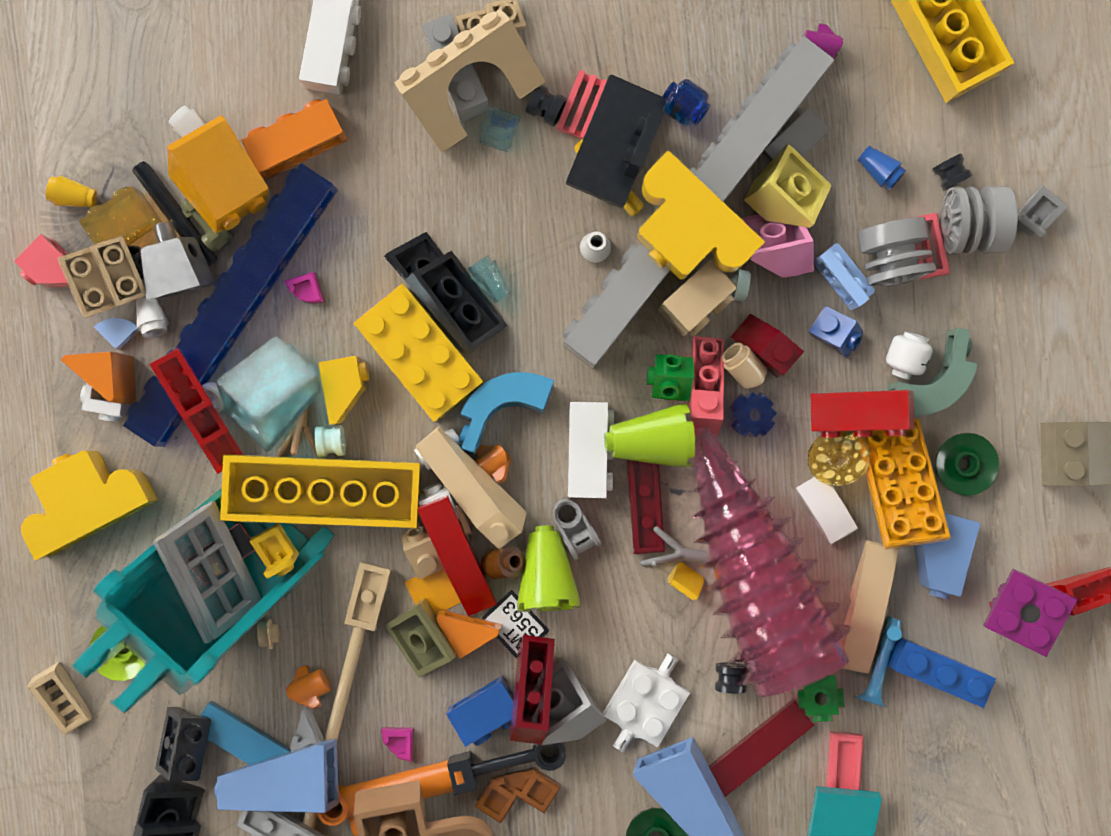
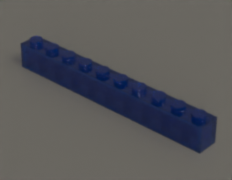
M300 163L298 168H293L288 173L284 189L280 194H275L268 203L267 209L269 211L262 220H258L250 230L251 237L246 245H242L236 250L232 257L233 264L229 270L219 275L214 284L216 289L210 298L207 297L200 303L197 308V317L192 324H187L179 335L180 342L175 349L179 348L201 386L208 383L338 191L331 182ZM154 375L145 384L143 389L145 393L140 401L133 403L126 413L127 420L123 426L152 446L165 447L183 418L158 378Z

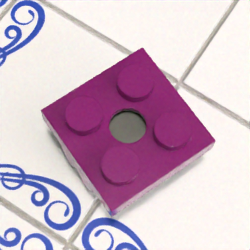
M1013 568L1006 582L999 586V593L997 597L993 598L991 611L983 625L985 628L1047 657L1077 599Z

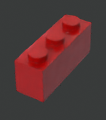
M893 390L810 394L811 432H821V438L841 437V431H853V437H873V430H885L886 436H906V430L915 429L914 391Z

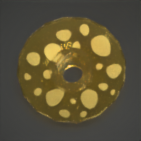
M841 431V437L821 438L820 435L813 441L808 451L807 464L811 474L819 482L829 486H845L855 482L866 472L870 464L871 451L863 437H853V431ZM838 460H846L843 464L836 465Z

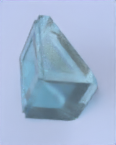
M491 106L481 129L480 143L508 152L521 116Z

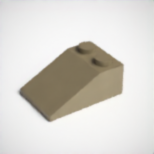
M1111 422L1040 423L1042 485H1111Z

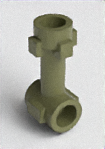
M187 198L181 202L180 205L184 209L182 211L187 218L194 217L206 232L201 239L211 251L222 250L230 243L229 239L233 237L231 230L223 229L215 234Z

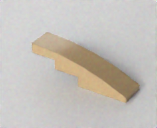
M866 540L849 594L851 603L843 625L844 638L836 662H841L842 664L838 668L869 674L887 610L898 548L884 550L882 543Z

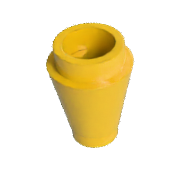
M59 175L58 177L51 176L49 178L45 196L46 200L53 202L54 206L94 208L97 200V190Z

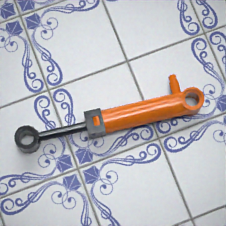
M565 742L547 744L554 745L559 750L553 757L545 756L541 750L546 745L539 744L533 745V749L474 763L472 753L468 751L452 755L446 761L347 786L338 785L339 802L342 804L343 809L340 811L330 809L325 813L317 812V815L324 824L329 826H336L345 819H349L352 834L358 836L354 818L355 793L357 791L420 780L424 799L454 792V795H459L477 790V776L536 761L537 765L542 769L554 771L560 768L566 759Z

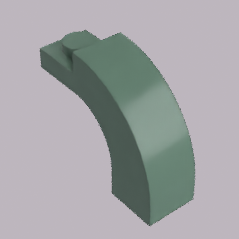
M955 328L947 331L942 366L938 374L927 384L889 383L888 391H914V416L930 415L946 409L954 404L970 386L978 363L965 361L972 349V339L969 338L970 330Z

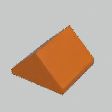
M115 352L64 355L61 361L108 402L133 405L136 401L133 356Z

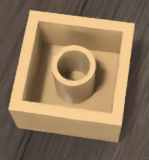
M710 259L662 303L658 312L682 337L688 332L694 336L711 321L707 317L711 311L717 315L734 300L731 293L737 287Z

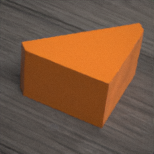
M442 609L436 618V622L459 659L497 637L502 626L500 623Z

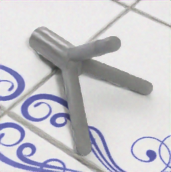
M655 527L654 532L676 551L674 554L642 560L640 564L641 566L652 565L656 567L677 560L706 563L708 561V552L705 550L682 548L662 529Z

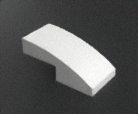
M821 472L819 474L820 477L815 476L796 487V492L812 514L813 521L830 545H833L858 530V527L829 480L823 479L824 473Z

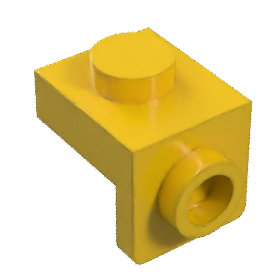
M280 523L252 537L249 541L266 566L263 573L266 579L275 574L278 577L284 576L294 568L293 564L299 553Z

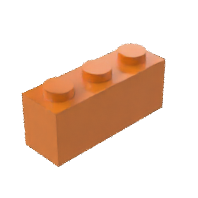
M326 98L322 101L321 99H316L307 103L303 110L295 114L286 113L276 119V123L266 128L261 126L252 129L248 136L241 139L261 177L267 180L348 141L331 104Z

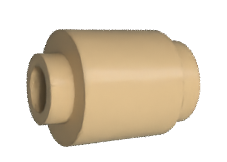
M735 343L723 353L722 361L724 362V368L742 388H756L764 382L767 367L748 346Z

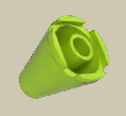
M678 404L611 425L609 432L604 433L606 452L611 451L613 458L681 468L692 467V463L688 461V458H694L695 456L693 421L687 422L685 413H691L690 409L686 404Z
M551 525L536 526L535 532L529 533L517 611L530 612V609L536 608L540 612L570 610L574 609L573 607L580 608L581 600L560 531H554V526Z

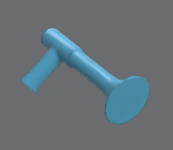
M892 617L887 618L870 683L864 693L854 697L886 707L882 701L881 690L891 653L894 650L896 641L902 636L900 630L901 620Z

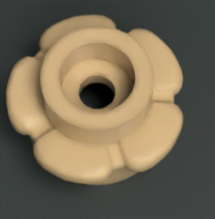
M271 618L257 624L259 647L269 646V649H273V643L280 640L278 623L273 624Z

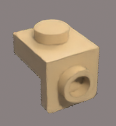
M424 525L410 528L401 535L403 551L418 579L444 569Z

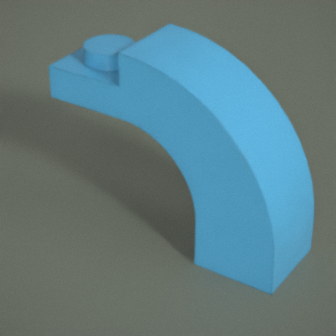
M515 372L500 375L484 383L470 396L462 409V418L471 421L470 426L464 425L460 434L459 442L463 443L462 449L466 453L476 456L489 420L495 413L504 408L519 406L544 414L554 386V380L534 373Z

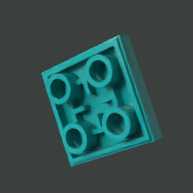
M816 786L807 836H875L882 801L880 793Z

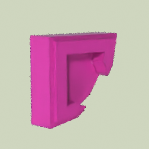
M315 272L284 281L289 291L301 301L312 304L325 303Z
M382 727L383 743L387 745L392 753L397 755V758L412 762L414 728Z

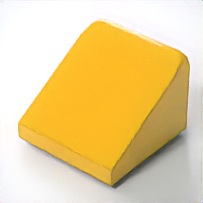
M678 562L667 578V582L693 601L699 597L704 583L703 576L683 562Z

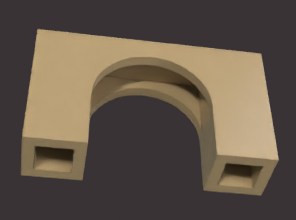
M501 9L486 14L478 25L457 34L452 43L443 49L431 52L427 56L426 61L416 68L413 67L405 70L400 75V78L394 82L441 153L468 136L450 109L447 98L449 84L453 76L462 67L481 61L496 65L511 90L519 99L546 82L512 21Z

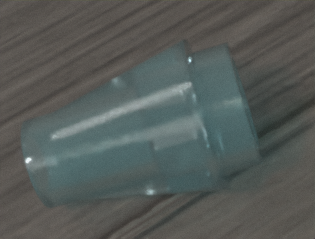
M489 255L468 268V271L471 273L470 278L494 303L510 294L496 261H492Z

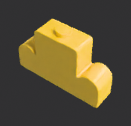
M669 150L645 175L642 184L644 198L651 204H661V206L640 227L637 239L651 251L648 256L655 264L661 268L666 266L679 279H685L709 253H713V261L718 269L724 272L736 271L765 243L760 236Z
M83 450L72 456L68 453L51 461L53 466L31 477L30 482L46 512L32 514L25 518L21 525V533L34 560L46 559L159 500L148 478L142 471L138 469H120L110 474L97 450Z

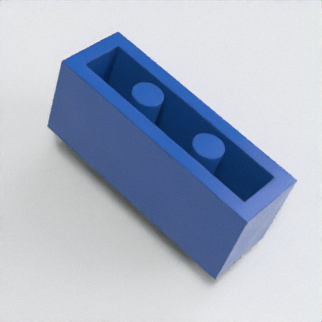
M903 637L896 641L888 666L897 672L982 708L985 707L996 681V678L981 670Z

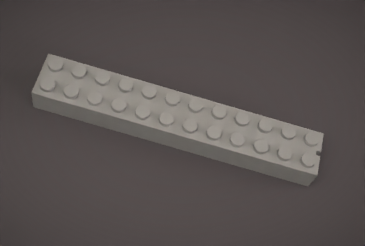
M805 36L802 37L797 45L791 42L781 54L774 68L771 67L763 77L755 93L752 92L744 101L736 115L738 120L732 117L716 140L719 144L716 145L712 142L701 157L702 159L697 164L700 169L696 170L693 167L690 171L724 202L835 59ZM635 243L631 245L622 257L621 264L623 267L620 271L614 268L602 283L601 288L604 291L601 295L597 296L594 293L584 305L582 313L585 315L580 322L574 319L563 332V337L565 338L563 347L591 369H594L670 272V269L666 266L661 268L648 256L651 251L642 243L639 246Z

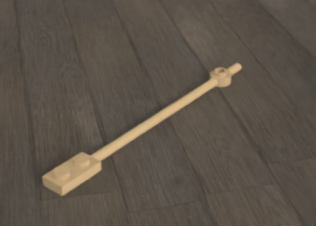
M361 561L359 564L344 624L354 627L324 740L338 739L366 629L371 631L377 629L392 572L391 568ZM305 812L303 823L314 829L318 816L317 812Z

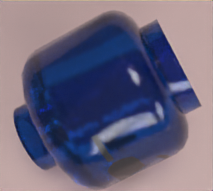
M684 79L678 84L673 81L663 94V98L666 99L664 104L665 113L684 127L692 123L695 126L698 125L711 106L708 103L709 95L707 91L690 79Z

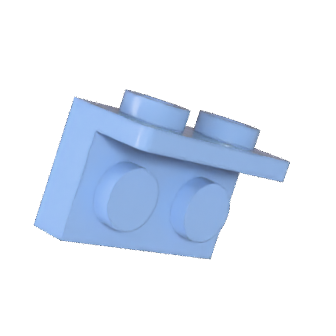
M838 243L814 260V266L850 311L864 304L870 299L869 296L875 292L874 287L868 286L866 277Z

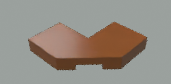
M535 767L493 776L475 802L474 807L500 824L517 797L545 814L560 790L561 784Z

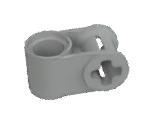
M571 498L559 499L553 507V517L574 560L579 558V554L595 545L597 547L602 546L599 537L590 521H587L579 504ZM564 505H571L576 510L574 518L569 521H564L558 516L559 509Z

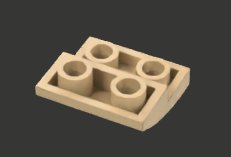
M122 235L57 258L83 319L146 296L145 287Z

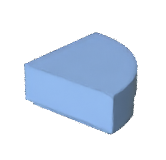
M121 318L106 319L94 326L117 350H120L138 332L136 323Z

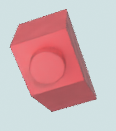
M40 234L14 260L22 269L20 272L21 276L34 286L40 284L47 287H69L57 260L58 257L68 253L54 239Z

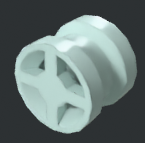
M335 425L332 429H326L324 426L315 428V447L319 458L326 457L331 453H335L337 456L345 455L346 438L343 425Z

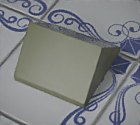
M426 598L384 625L418 678L452 661L457 656L436 622L437 615Z

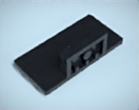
M609 75L567 177L566 185L614 206L623 208L633 183L644 165L664 114L662 110L666 98L615 75Z

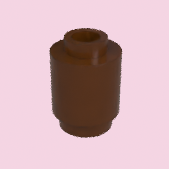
M514 546L490 549L481 560L483 573L493 580L516 578L522 574L525 565L523 553Z

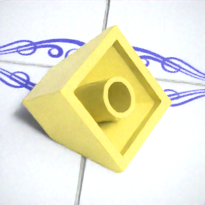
M788 144L753 181L744 201L766 221L810 228L814 225L832 185Z

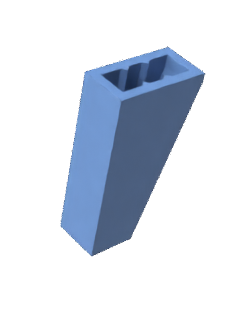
M694 737L637 759L633 771L635 779L689 836H745Z
M328 739L232 769L218 776L214 790L215 797L217 798V810L319 813L329 811L339 804L337 739Z

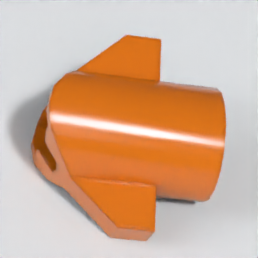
M480 445L476 453L479 458L475 462L491 478H495L501 484L506 480L508 467L511 464L512 459L510 455L500 445Z
M307 665L298 668L292 682L286 688V694L289 699L312 709L321 707L322 704L319 697L331 691L330 682L325 672L319 668L310 673Z

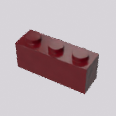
M523 635L517 653L510 741L542 745L548 733L555 639L531 635Z

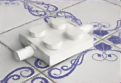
M667 653L659 669L648 667L634 659L603 711L604 717L615 722L622 729L613 744L616 749L625 752L633 737L642 738L656 747L661 743L690 694L687 689L675 683L669 676L679 661L676 657Z

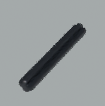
M145 161L134 166L132 172L168 221L173 222L174 229L179 236L194 237L200 246L208 267L214 264L218 259L216 254L203 243L202 235L190 219L183 214L182 208L151 166Z

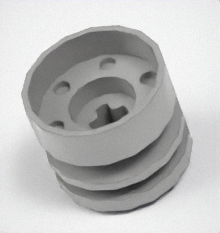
M973 186L965 189L962 187H951L948 189L941 210V233L946 252L949 254H959L961 252L971 254L977 248L983 254L1005 253L1009 251L1015 239L1018 222L1017 203L1012 189L1008 186H985L980 192Z
M912 217L891 221L858 232L861 254H877L876 260L864 265L865 271L880 270V273L867 277L868 286H897L917 281L923 276L936 271L935 263L919 264L920 260L933 255L932 250H916L915 246L929 239L925 217Z

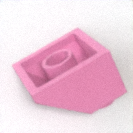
M759 214L740 218L765 241L750 257L753 262L782 278L799 276L814 271V241L806 227L766 221Z

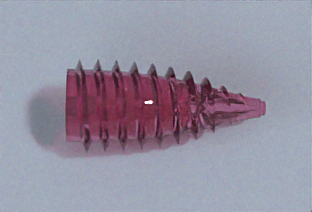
M707 426L695 430L693 468L696 471L698 487L693 492L699 493L701 510L692 518L704 521L705 533L694 543L705 544L709 547V558L699 568L714 569L715 581L705 592L720 593L723 603L712 615L728 616L730 628L720 638L736 639L739 649L728 662H744L748 672L737 685H752L758 697H767L797 689L836 672L849 662L841 640L850 632L851 626L833 624L830 619L841 605L837 602H823L819 594L829 585V581L812 580L808 574V571L817 563L818 559L799 557L795 550L805 540V537H788L782 530L791 516L775 517L768 509V506L775 497L759 496L752 487L756 478L746 479L736 466L737 461H732L713 431L709 432Z

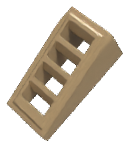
M60 662L34 676L27 685V688L64 736L92 719V714ZM51 679L55 681V683L50 685L49 687H46V685L44 684ZM61 689L63 693L53 699L51 694ZM69 700V705L61 710L58 708V705ZM76 709L79 714L66 721L64 716Z

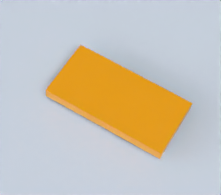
M919 418L914 419L915 429L906 430V436H886L885 430H873V437H857V441L862 445L860 450L862 461L867 463L864 470L884 550L948 541L951 538ZM866 451H868V452H869L868 456H867V457H863L864 453H865Z

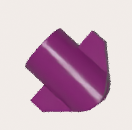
M819 23L817 32L805 30L803 35L833 59H836L843 45V38L836 35L827 24Z

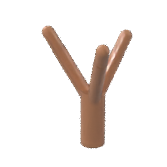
M296 397L294 425L281 445L276 457H283L291 442V454L295 455L297 453L302 430L317 456L315 438L307 425L309 398Z

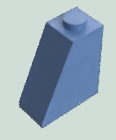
M944 513L951 538L948 541L914 545L920 585L931 588L930 595L949 599L950 594L961 597L980 523Z

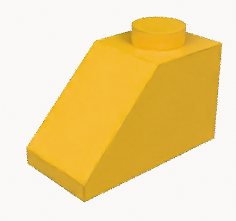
M358 356L318 362L329 425L342 424L366 389L365 381L369 380L368 366L366 362H361V358Z

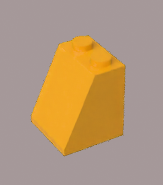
M223 115L216 117L167 146L169 178L215 234L223 229L231 230L239 224L241 218L249 213L256 214L266 206L269 188Z

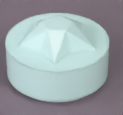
M738 269L736 274L730 278L737 287L731 293L735 301L744 302L747 298L751 273L747 270Z

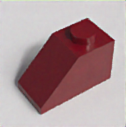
M752 314L748 315L730 337L735 343L748 346L767 367V370L777 378L784 376L804 353V350L780 330Z

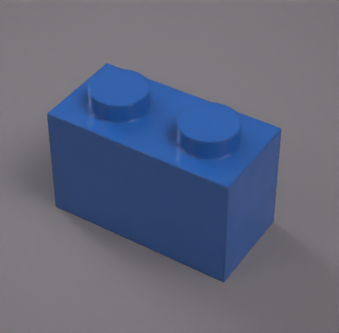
M502 675L449 706L446 715L465 747L472 743L475 746L484 743L491 737L490 732L500 726L502 730L511 727L514 694Z

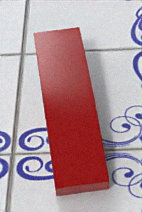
M179 348L149 364L217 474L223 471V455H243Z
M446 495L419 506L417 509L467 615L471 616L497 605L474 548L471 547L468 537L465 535L449 496Z
M1111 567L1047 583V585L1077 599L1070 613L1072 616L1111 603Z

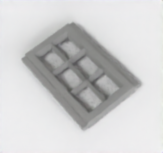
M215 501L203 505L153 541L204 643H209L213 639L218 638L262 599L225 521H220L221 513Z

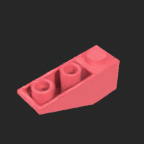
M693 336L691 357H693L694 380L690 401H687V406L691 413L686 414V421H693L695 436L717 438L723 422L724 362L722 361V355L724 353V339Z

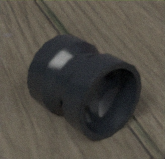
M540 85L533 91L525 112L533 117L537 115L542 116L545 123L554 127L565 108L567 98L560 94L552 95L547 87Z

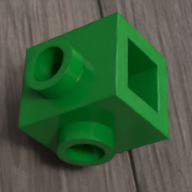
M656 354L654 366H648L646 385H652V398L690 401L694 380L693 357Z
M824 675L804 684V689L798 690L799 709H806V716L813 715V722L833 721L832 715H839L838 708H845L843 688H837L836 675ZM819 692L827 695L828 700L824 705H819L815 700V696Z

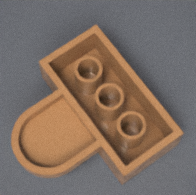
M420 780L357 791L355 793L354 818L358 836H495L493 830L486 822L472 816H457L428 822Z

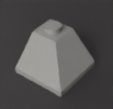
M565 659L553 667L549 729L542 745L582 739L607 721L589 691Z

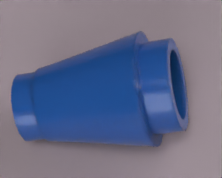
M868 146L858 158V161L881 188L885 186L888 190H891L906 172L901 166L902 162L871 146Z

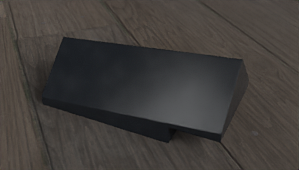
M427 232L384 255L386 260L467 354L472 353L507 326L452 250L443 255Z
M160 774L144 789L133 836H199L201 825L196 818L205 790L202 787L183 781L169 782Z

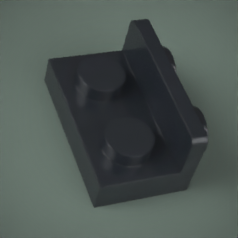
M167 707L155 769L169 782L198 781L200 779L211 719L207 716H190L180 707Z

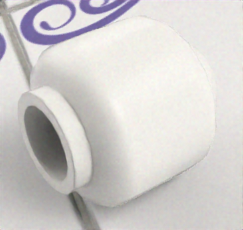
M904 331L903 335H896L886 356V363L893 368L892 374L910 380L911 375L924 374L933 353L932 346L928 344L929 339L909 331Z

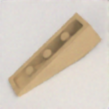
M439 426L416 445L415 448L475 527L498 549L522 532L527 512Z

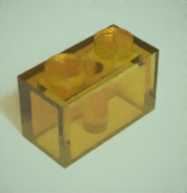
M133 186L118 189L113 193L112 199L103 205L100 204L90 208L86 212V217L79 221L94 244L122 235L127 246L154 229L153 225L163 223L144 194Z

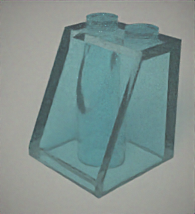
M275 336L218 378L216 384L226 414L258 445L268 452L321 392L319 380L321 375L313 363H306L300 358L293 345L290 343L285 344Z

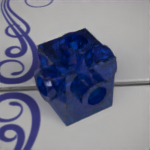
M754 392L748 393L746 396L741 393L729 407L732 412L727 418L733 422L730 426L744 438L747 435L749 437H757L759 434L762 437L765 436L775 424L772 419L777 412L771 408L774 403L761 392L757 395ZM753 408L760 413L757 421L752 420L749 415Z

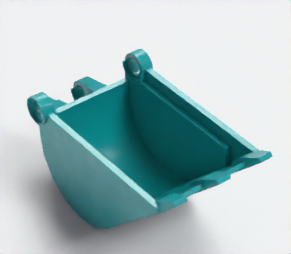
M220 488L216 493L209 497L193 512L198 510L203 505H207L209 502L215 501L221 513L222 488ZM204 521L193 528L202 548L213 541ZM225 521L228 530L241 523L251 538L277 524L273 522ZM280 523L299 553L293 564L294 568L284 576L278 577L275 574L266 579L263 574L266 566L256 551L244 558L243 561L262 599L245 616L209 643H204L155 545H151L120 572L117 569L109 572L93 589V593L101 599L95 619L107 631L77 658L72 668L86 679L125 647L136 655L145 666L136 674L131 684L116 699L111 700V703L123 714L130 710L162 680L178 695L184 694L192 686L198 685L231 648L280 599L286 598L325 555L324 550L335 534L326 526H323L308 539L292 523ZM186 533L176 540L175 544L187 565L186 559L196 552ZM192 569L189 571L200 594L212 586L211 582L204 586ZM227 570L226 572L218 576V581L225 575H227L229 571ZM233 579L222 586L231 608H234L243 600ZM216 592L204 600L214 622L226 614Z

